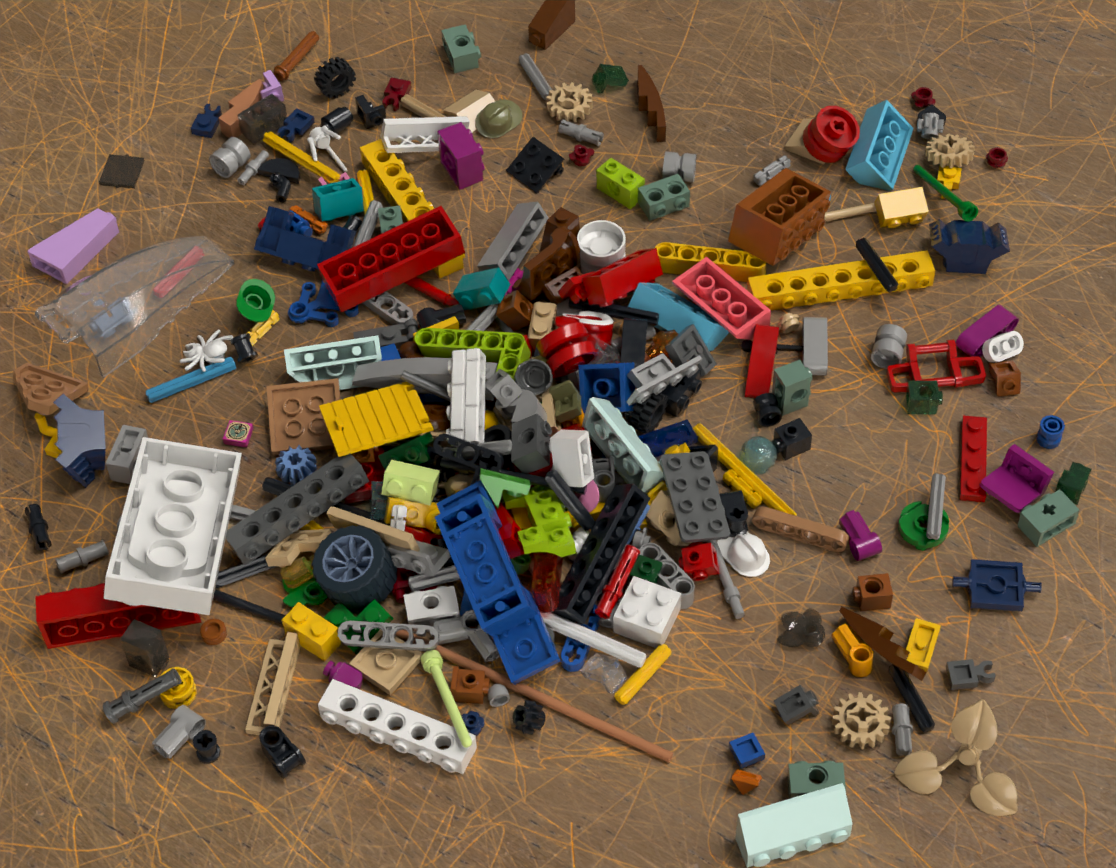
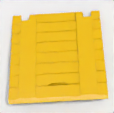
M403 382L355 395L354 397L319 405L321 415L338 457L433 431L434 428L429 422V417L417 391L411 390L415 386L408 382Z

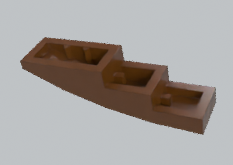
M638 65L639 111H647L648 126H656L657 142H666L665 114L660 95L647 71L642 65Z
M841 606L840 613L851 628L873 650L899 669L920 681L923 680L927 672L907 661L910 652L890 641L894 634L883 625Z

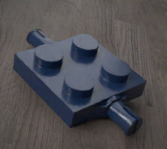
M971 559L969 576H953L952 587H968L970 608L1023 611L1025 592L1041 593L1042 589L1041 582L1026 581L1023 575V564L1020 562Z

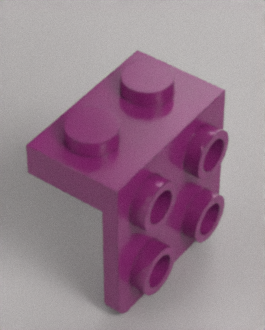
M1014 444L1009 447L1002 465L981 480L980 487L1009 509L1019 513L1024 507L1030 505L1045 493L1054 471Z

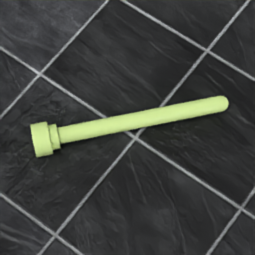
M437 650L426 651L420 658L421 664L426 672L432 674L463 747L468 748L472 745V740L442 673L443 659Z

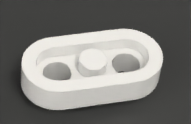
M1016 331L1005 332L986 340L983 344V355L991 363L1008 359L1022 351L1024 346L1023 338Z

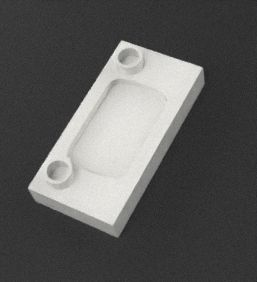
M146 437L142 438L105 577L104 599L120 601L131 606L146 605L210 615L239 477L242 453Z

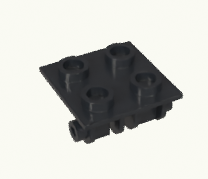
M532 137L506 171L538 194L553 174L561 175L563 173L562 162L565 159L535 137Z

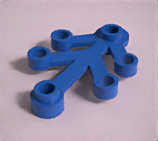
M323 280L316 300L310 303L309 299L316 294V287L312 282L304 283L299 301L292 303L288 310L289 319L295 323H303L308 319L324 321L328 327L337 326L339 319L336 312L324 313L315 311L319 308L340 311ZM358 305L352 307L354 310L348 309L344 311L348 317L357 316L359 313Z

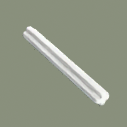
M538 607L545 626L636 667H642L645 663V653Z

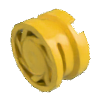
M173 667L179 673L182 683L161 693L160 698L167 707L177 709L181 705L189 706L195 700L197 689L190 671L181 667ZM169 668L168 670L164 671L161 675L167 673L172 668Z

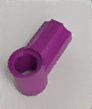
M849 511L839 519L841 528L849 536L850 550L856 561L882 553V544L878 535L875 532H870L859 512Z

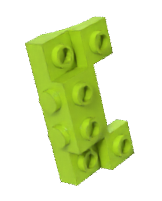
M534 486L529 489L528 495L522 494L521 497L509 495L507 490L503 489L501 497L505 502L506 510L517 507H526L532 527L517 531L524 554L548 552L560 557L576 554L575 541L569 530L572 527L570 515L568 512L565 513L564 504L557 498L551 488Z

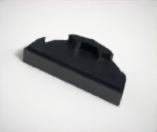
M271 159L261 164L257 169L258 175L270 177L274 172H278L289 182L296 184L300 182L298 166L288 159Z

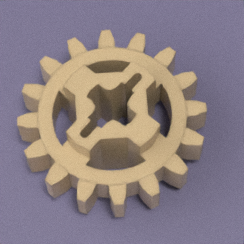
M571 82L570 86L562 83V87L554 86L555 91L549 90V96H546L547 111H550L551 117L557 116V121L563 118L566 121L572 119L574 122H577L578 117L582 120L585 119L584 114L589 115L590 109H593L592 93H589L588 88L582 89V84L576 87L574 82Z
M947 134L946 137L938 135V139L932 137L931 141H927L925 156L928 161H933V165L941 164L942 168L945 165L953 168L954 165L961 167L962 163L968 165L969 161L973 160L974 145H972V141H967L966 137L959 138V135Z
M859 692L857 698H854L850 693L848 694L847 701L844 699L839 700V705L834 707L832 725H835V734L842 733L841 742L848 739L850 747L858 743L860 749H864L867 743L871 748H874L876 740L880 743L883 742L884 736L889 733L891 717L887 716L888 707L881 708V699L874 702L872 694H869L867 698H863L862 692Z

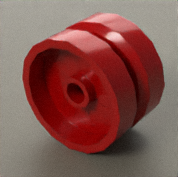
M826 106L816 114L814 119L804 129L803 142L808 152L817 160L825 163H835L841 160L848 150L856 144L859 139L860 128L857 120L846 109L839 106Z
M576 322L562 326L538 341L536 347L541 357L548 359L546 364L551 368L554 378L574 373L579 370V365L590 364L597 358L598 352L592 341H587L589 334L583 323Z

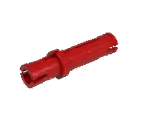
M631 545L625 546L608 585H604L602 590L603 596L594 611L599 617L609 619L617 600L621 599L623 595L621 591L640 554V550Z

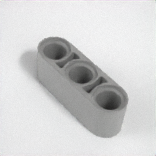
M803 317L802 363L810 369L812 375L827 376V318Z
M655 543L643 544L640 547L639 555L662 562V569L657 577V584L677 592H686L685 594L681 593V609L689 608L694 602L695 585L693 580L660 546Z

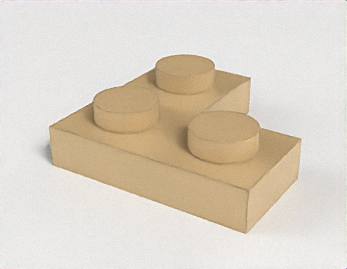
M331 530L295 531L276 544L265 557L268 567H288L300 552L311 551L315 553L321 541L331 533Z

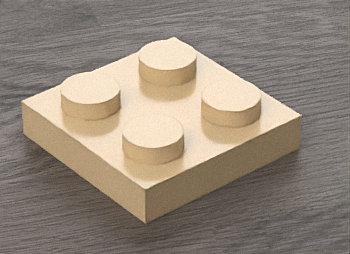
M380 629L371 641L378 642L381 640L383 631ZM395 636L397 643H405V641ZM364 647L349 665L359 670L363 678L391 695L421 662L420 658L423 653L418 650Z

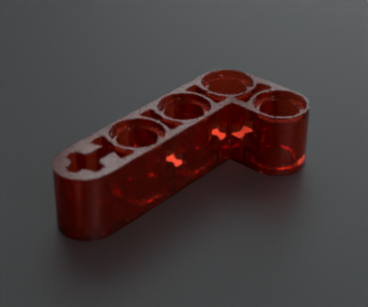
M548 552L528 553L531 560L534 561L532 591L539 612H552L559 605L563 557Z

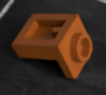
M1014 361L989 363V372L996 381L997 396L1020 394L1021 372Z

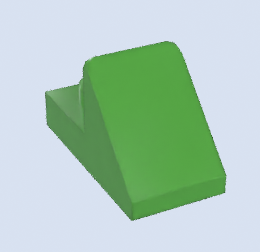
M480 468V480L497 508L500 504L503 489L507 490V494L521 497L522 494L528 495L530 480Z

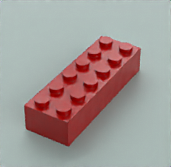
M439 206L317 264L325 286L342 313L465 254L461 235L443 207Z
M105 583L92 587L73 588L68 591L48 592L44 595L35 596L36 622L47 649L202 623L201 614L146 605L131 606L120 601L104 599Z

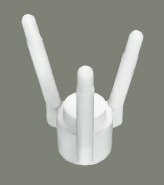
M326 126L312 129L307 142L310 144L313 160H318L315 146L320 149H326L343 172H347V168L329 146L330 136L338 140L341 139V136L329 130Z

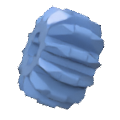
M300 445L296 449H292L289 446L287 452L280 451V457L276 458V474L281 478L282 482H290L294 486L317 470L316 457L314 454H311L309 448L302 450Z

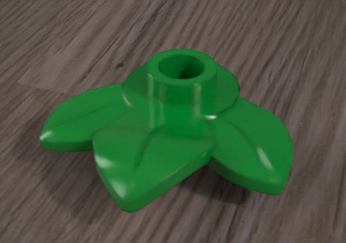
M307 564L305 566L302 577L282 579L284 589L288 594L283 599V603L293 608L298 602L304 606L307 604L319 605L327 599V595L313 576L312 565Z

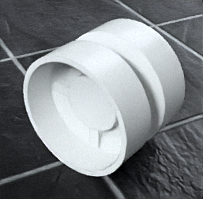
M597 220L584 225L578 232L577 240L580 247L582 275L597 271L625 257L626 237L622 228L617 224L606 220Z

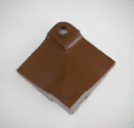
M565 226L556 228L550 234V245L523 265V277L513 284L512 292L518 290L533 305L541 298L549 303L550 300L541 287L576 266L581 272L580 247L575 234Z

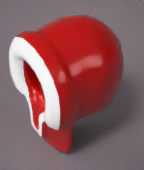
M581 311L578 315L563 314L562 316H555V326L558 327L576 322H581L585 325L589 334L587 341H592L598 352L596 359L604 357L609 352L614 321L610 316L593 311Z

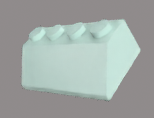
M596 397L590 398L582 427H584L585 431L589 432L590 438L606 458L609 455H613L614 468L627 484L634 483L647 494L662 480H665L660 462L651 454L648 445L639 439L635 429L623 419L618 408H615L609 400Z
M843 783L738 814L735 839L746 867L754 865L755 867H762L771 860L777 858L788 859L797 852L804 850L814 851L824 844L830 842L841 843L850 837L853 824Z

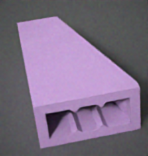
M97 208L30 248L27 252L32 266L68 284L119 233L117 220L113 214L106 213Z

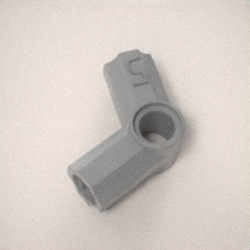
M474 610L465 612L463 616L434 622V628L440 636L439 645L468 639L485 662H492L500 657L492 636L483 631L480 624L477 628H468L472 623H479Z

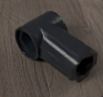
M461 304L436 311L434 308L428 307L420 310L416 315L421 329L454 316L458 320L459 325L466 323V317Z

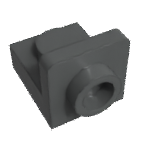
M802 685L795 687L774 700L784 723L787 725L792 724L810 712L815 716L820 713L816 706L819 704L816 695L812 690L807 691Z

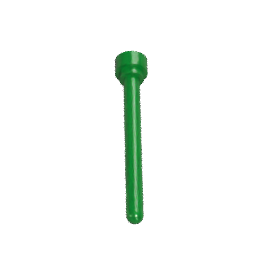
M920 165L913 167L914 173L957 208L958 215L964 221L970 222L977 217L978 207L972 202L962 201Z

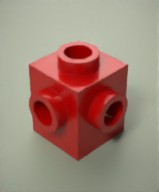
M695 542L689 544L688 547L681 548L682 557H679V566L691 579L702 581L706 580L708 576L720 574L717 551L712 543L703 544Z

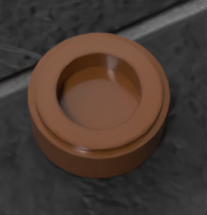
M209 619L201 625L200 634L206 644L218 645L225 640L227 630L223 621Z

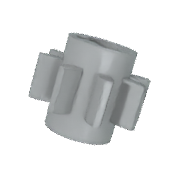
M925 113L922 115V119H918L917 133H922L921 137L924 139L938 138V133H943L944 120H939V115L936 113Z

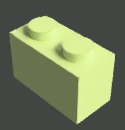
M391 460L384 473L381 495L431 505L437 492L440 470Z

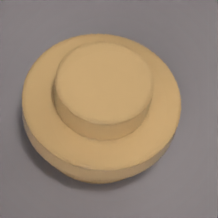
M787 313L779 319L780 322L777 324L779 330L787 334L799 328L800 318L797 314Z

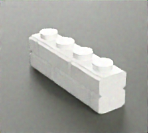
M478 348L455 350L452 352V360L448 361L451 382L447 385V392L449 397H451V405L447 406L450 428L446 430V434L454 435L475 444L484 443L486 356Z

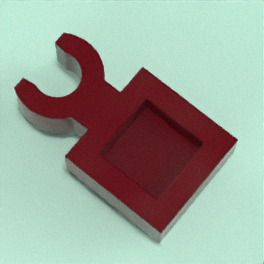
M390 78L382 101L385 109L388 105L393 104L394 111H398L399 101L406 94H409L412 88L411 81Z

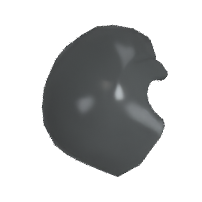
M529 359L519 364L514 375L516 384L521 389L531 391L535 396L547 391L553 380L551 368L544 361L538 359Z

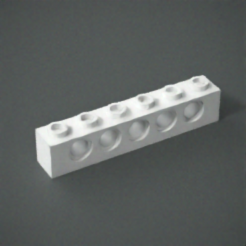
M332 679L318 703L320 717L325 722L332 725H341L354 734L361 733L366 735L376 743L391 745L398 752H408L416 755L421 761L426 763L433 762L451 773L458 772L463 774L477 749L476 736L471 733L469 735L472 745L468 748L463 747L453 726ZM347 708H354L351 711H344ZM371 717L377 718L374 721H368V719ZM393 727H401L399 730H391ZM418 736H424V737H425V738L422 739V740H416V739H415V738L418 737ZM444 745L449 746V748L445 750L438 749L439 747Z

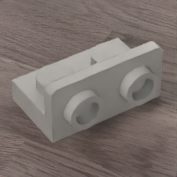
M416 541L420 548L419 552L392 544L387 547L396 567L432 577L451 557L448 549Z

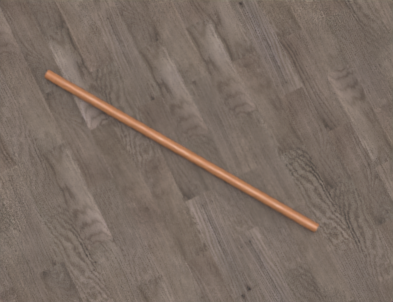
M399 630L395 636L407 641L409 633L406 630ZM414 634L413 644H416V639H422L426 645L429 644V640ZM440 645L433 649L437 650L441 657L447 661L469 670H485L486 678H490L491 681L504 685L510 690L666 762H670L673 757V752L523 683L519 682L514 685L509 677Z

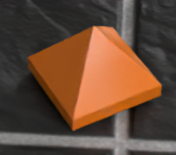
M737 769L732 775V780L741 794L744 795L758 787L762 777L761 775Z

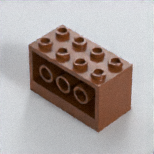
M785 168L736 204L728 242L774 266L779 261L785 260L793 250L796 251L814 233L820 232L825 225L824 216L830 207L829 198L831 191Z

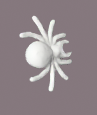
M217 330L205 344L203 337L198 335L197 338L200 340L201 345L198 343L186 344L187 351H183L186 358L181 359L180 363L191 362L185 367V370L188 371L200 360V368L205 372L204 359L209 364L225 361L224 353L227 351V345L223 341L231 340L233 336H223L214 339L221 333L220 330Z

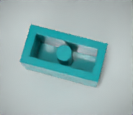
M354 178L312 188L314 212L321 221H332L338 217L351 216L364 211L362 187Z
M498 267L463 275L453 295L464 310L501 303L511 284Z

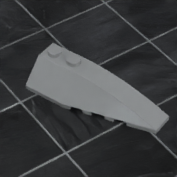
M402 358L358 365L352 385L384 388L406 382L400 379L403 370L447 390V385L451 382L448 361L452 360V358ZM486 362L485 382L496 373L498 363ZM416 386L414 389H411L416 390L418 393L432 394ZM485 389V400L494 401L495 396Z

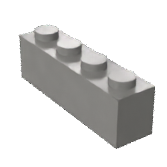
M538 201L516 205L478 263L477 267L480 271L499 267L507 280H510L544 227L546 220L549 219Z

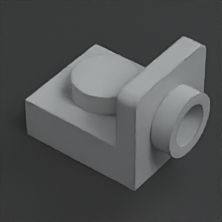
M499 369L485 382V389L495 396L504 407H507L522 393V389L502 369Z

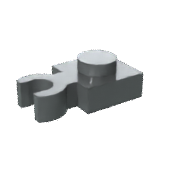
M973 659L947 662L946 671L951 690L975 688L978 686V680L984 683L994 682L995 673L987 674L984 672V670L992 669V661H983L977 666H974Z

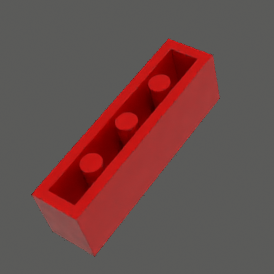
M657 248L637 250L582 278L589 305L609 306L613 304V300L627 297L628 292H635L639 282L654 283L655 278L663 275Z

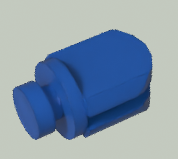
M293 212L294 216L290 231L311 236L313 229L310 227V223Z

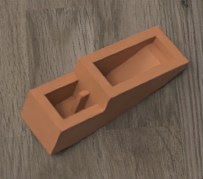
M258 79L228 102L230 109L218 118L221 133L228 138H238L258 115L263 104L260 91L264 87L261 79Z

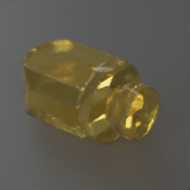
M314 555L309 557V561L303 556L293 561L290 566H285L281 569L280 573L287 587L294 589L313 577L312 560Z

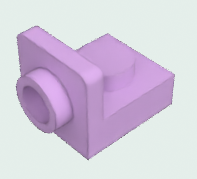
M272 71L264 72V89L260 91L263 106L268 108L284 101L282 87Z

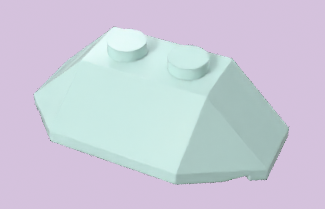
M378 335L284 349L287 373L298 382L338 378L340 390L362 387L352 385L357 366L382 360Z

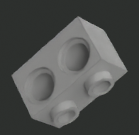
M122 425L105 463L112 481L131 483L142 438H148L146 429Z

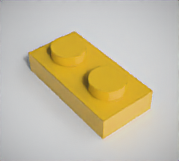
M918 618L915 619L906 648L910 652L907 661L919 666L926 672L928 671L941 625Z

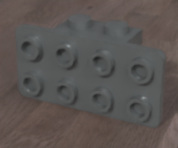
M704 451L663 454L660 458V464L680 539L685 543L727 539L730 535V530L708 454Z

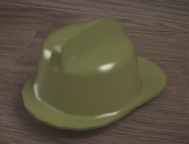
M510 100L492 102L477 114L475 120L476 128L484 137L499 138L521 123L523 118L522 110L516 103Z

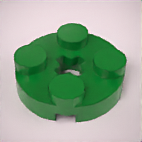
M922 501L907 505L902 510L898 530L906 542L915 546L917 550L925 551L928 548L940 545L946 539L949 531V517L943 509L940 538L938 540L927 538V528L920 527L919 522L921 521L923 524L928 522L929 505L921 504Z

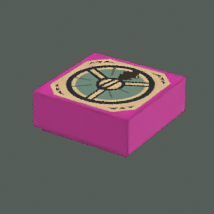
M230 420L223 437V443L247 448L254 430L253 424Z

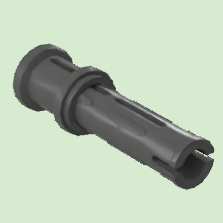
M172 668L167 673L151 680L134 691L126 690L117 699L103 703L105 715L110 722L117 723L120 717L129 712H137L141 704L181 684V677L176 669Z

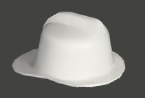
M747 532L744 535L737 534L735 537L729 536L727 539L718 540L717 543L723 558L739 574L746 577H757L768 569L770 556L764 543L757 536Z

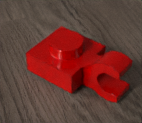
M405 525L404 531L413 534L416 541H424L427 544L434 545L431 543V539H441L443 537L426 528Z

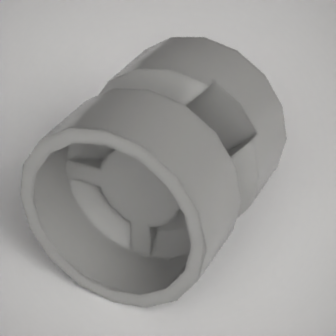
M231 137L221 148L210 155L209 162L220 176L229 178L237 171V168L243 166L250 159L251 154L248 147L240 139Z
M665 151L663 179L679 174L684 182L694 183L697 154L684 153L682 156H679L678 152Z
M884 324L878 328L871 353V360L874 364L885 369L889 365L901 364L903 348L907 341V333L902 327L894 324Z

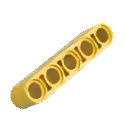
M669 242L659 243L655 247L657 248L663 273L681 275L705 257H708L735 281L748 282V277L761 276L766 273V262L746 251Z

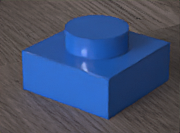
M754 732L729 742V748L740 769L765 759V752Z

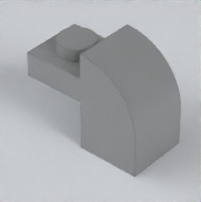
M522 389L520 396L507 407L502 406L496 400L495 407L504 419H512V424L534 414H538L544 421H547V413L534 393L529 390Z

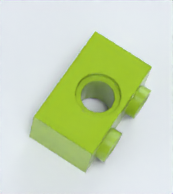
M613 158L608 159L596 170L597 189L629 209L638 203V188L645 186V178Z

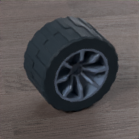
M352 525L345 528L342 527L330 533L321 541L318 549L315 550L314 559L312 560L313 576L327 597L335 606L343 604L350 612L363 611L374 599L378 603L384 601L393 590L397 580V567L394 565L385 543L378 534L370 528H365V526Z

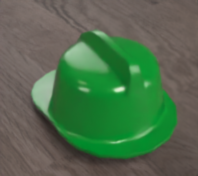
M249 279L243 283L236 300L237 309L250 321L264 322L271 316L275 303V294L266 282L259 279Z

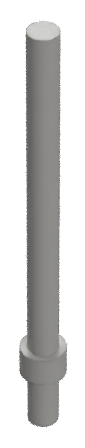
M706 541V543H712L717 551L719 577L724 587L723 594L725 600L731 605L735 618L740 619L745 616V613L740 603L741 596L738 588L733 585L717 541Z

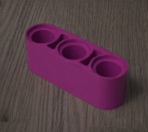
M997 305L959 335L955 342L956 347L969 357H981L985 341L1005 332L1013 331L1019 322V318L1002 305Z

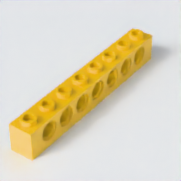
M382 139L360 147L362 164L390 206L400 205L403 223L434 209L432 203L426 201L421 187L417 188L412 174L406 172L403 161L396 157V153L386 152ZM465 254L433 268L439 279L464 269L463 259Z
M928 250L880 257L898 282L897 290L892 292L933 286L935 268ZM865 260L748 277L747 291L771 311L889 293Z

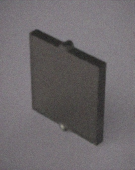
M109 154L99 184L114 186L115 188L135 189L145 161L144 158L132 157L128 154L125 156Z

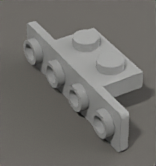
M662 353L630 370L627 376L637 389L626 401L629 406L636 402L641 404L652 393L658 395L667 385L674 386L684 376L691 377L699 369L697 366L702 361L701 356L699 355L675 368L665 354Z

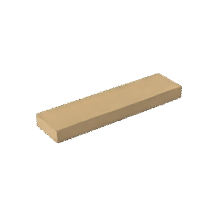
M332 506L326 513L334 528L340 529L352 525L365 526V528H370L378 534L386 546L392 544L417 552L420 550L411 533Z

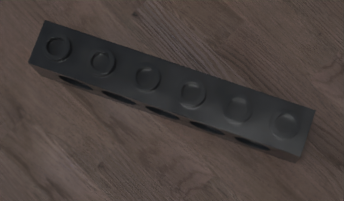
M634 483L614 486L550 605L549 612L579 625L585 623L650 500Z

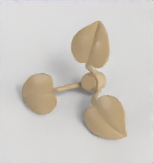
M984 699L962 709L953 718L951 730L956 740L961 743L958 752H955L945 763L938 766L937 757L933 753L916 751L904 757L895 769L894 774L896 778L910 790L919 794H930L935 792L942 783V776L939 771H943L955 760L959 759L964 765L975 766L976 778L979 783L972 786L970 796L977 808L994 816H1008L1015 814L1018 810L1017 790L1013 781L1008 776L992 772L983 779L981 775V761L979 758L982 750L991 748L998 734L994 714Z

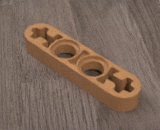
M768 507L756 508L752 518V523L757 528L834 552L845 551L849 541L848 534L843 530Z

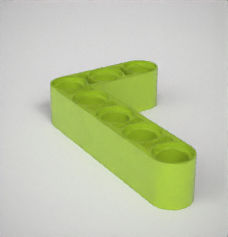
M423 328L416 333L414 339L421 353L425 357L452 358V352L455 350L478 348L485 354L486 362L498 363L496 372L502 369L514 381L518 365L529 360L531 354L523 335L520 333Z

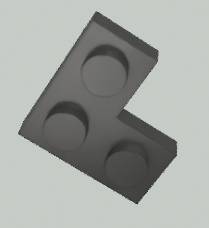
M694 324L683 329L665 346L669 358L676 367L700 355L702 361L697 367L701 370V377L717 365Z

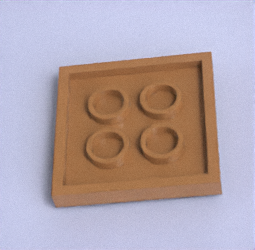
M338 378L266 386L272 455H280V451L287 452L289 446L292 449H296L298 445L302 447V450L309 448L310 451L335 449L321 415L319 405L341 400Z

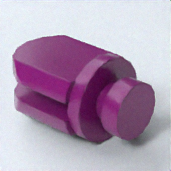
M329 661L323 670V674L327 677L329 676V683L334 679L359 690L362 686V673L345 662H339L335 666L333 661Z

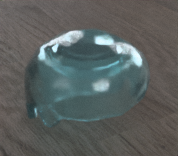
M754 436L746 440L739 453V460L755 474L766 473L771 465L774 466L777 459L776 446L771 440L762 436Z

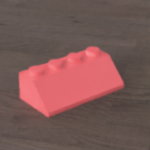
M705 257L672 281L675 287L735 338L753 340L756 324L770 326L771 310L708 257Z

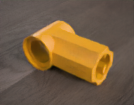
M845 623L837 627L831 637L849 663L850 672L856 677L868 676L872 672V648L863 643L850 625Z

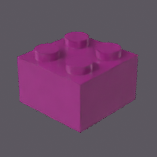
M462 122L439 130L440 162L458 189L461 190L483 181L485 167L481 156L484 153L480 143L474 141L471 130L466 129Z

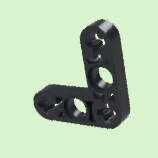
M441 434L434 440L433 446L437 454L476 469L471 485L480 480V468L498 473L502 472L504 459L500 453L451 434ZM448 438L450 445L458 446V442L461 445L458 447L457 453L452 449H446L444 452L443 446L440 445L441 441H446ZM468 446L475 450V457L471 461L465 460L462 455L464 448ZM481 450L484 451L482 457L492 458L495 456L494 461L498 462L497 466H492L489 469V464L484 461H480L479 465H477L476 463L481 458Z

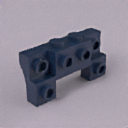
M269 206L254 250L282 258L281 262L289 265H295V262L303 264V269L315 272L316 268L318 269L317 264L351 249L356 231L331 224L327 241L290 231L294 213Z

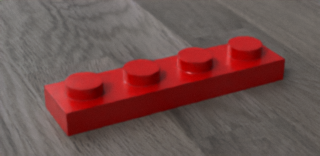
M963 415L961 423L960 500L985 502L986 491L980 487V483L986 477L987 417Z

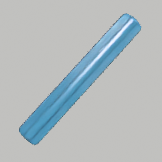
M227 357L224 362L205 366V372L200 368L147 389L145 391L147 399L150 403H153L235 370V362L232 357Z

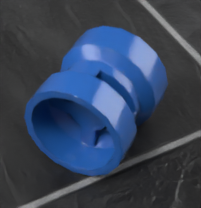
M1045 416L1040 422L1036 438L1037 443L1046 449L1058 447L1065 428L1064 421L1057 416Z

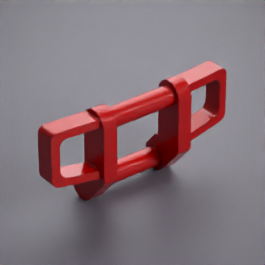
M954 339L946 340V343L917 346L914 343L907 344V363L889 365L887 368V378L892 392H920L926 388L945 386L958 388L982 384L986 378L981 357L957 358ZM946 352L951 376L922 379L917 363V355ZM960 366H975L979 375L962 377ZM909 372L912 383H896L893 374Z

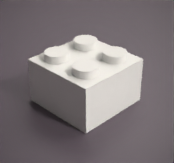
M633 576L613 616V632L654 648L664 644L681 610V593Z

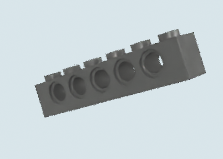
M351 453L341 457L337 456L228 529L226 541L245 566L324 513L331 506H334L368 483L369 479L361 464Z

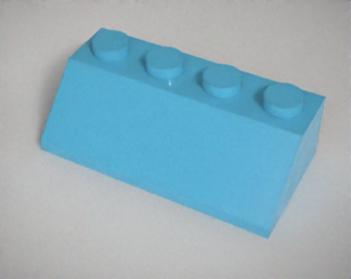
M888 100L867 108L860 127L859 139L853 146L845 170L859 184L891 191L894 188L914 128Z
M639 282L628 305L631 308L658 313L659 322L654 327L662 331L666 329L672 332L671 336L673 338L687 326L694 324L709 351H713L729 333L698 305L658 283Z

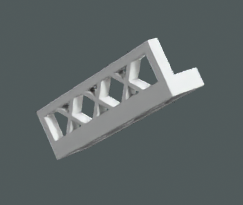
M467 116L384 119L380 136L387 153L439 151V143L432 141L438 140V131L462 122L465 128L468 129L469 119ZM417 140L421 142V144H415L411 141ZM390 141H396L400 145H391Z

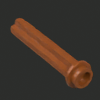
M315 31L308 33L280 65L274 67L273 74L276 79L283 81L289 78V73L319 40V35Z

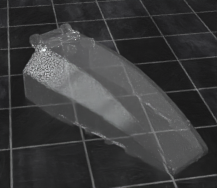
M206 236L184 237L161 242L131 253L78 280L37 308L35 317L39 321H44L50 329L52 328L59 335V339L65 344L81 336L95 356L100 375L104 378L150 344L160 334L159 330L167 323L171 324L175 320V315L183 308L187 309L191 305V300L199 293L203 294L208 289V286L216 282L234 265V260ZM60 322H66L71 328H65Z

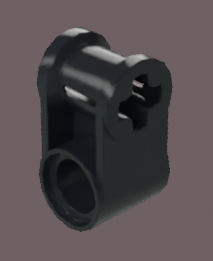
M736 490L720 493L730 530L729 536L735 537L737 534H747L748 525L746 520L748 518V510L742 491Z
M267 726L260 732L259 738L262 751L281 778H286L287 773L298 765L303 766L306 764L301 751L278 726ZM270 740H278L275 744H267Z

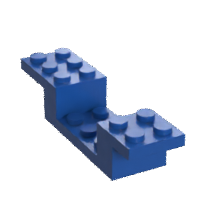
M481 480L436 503L440 514L435 516L439 529L480 627L492 636L511 683L515 685L560 662L561 660L532 593L520 583L498 532V528L502 527L501 521Z

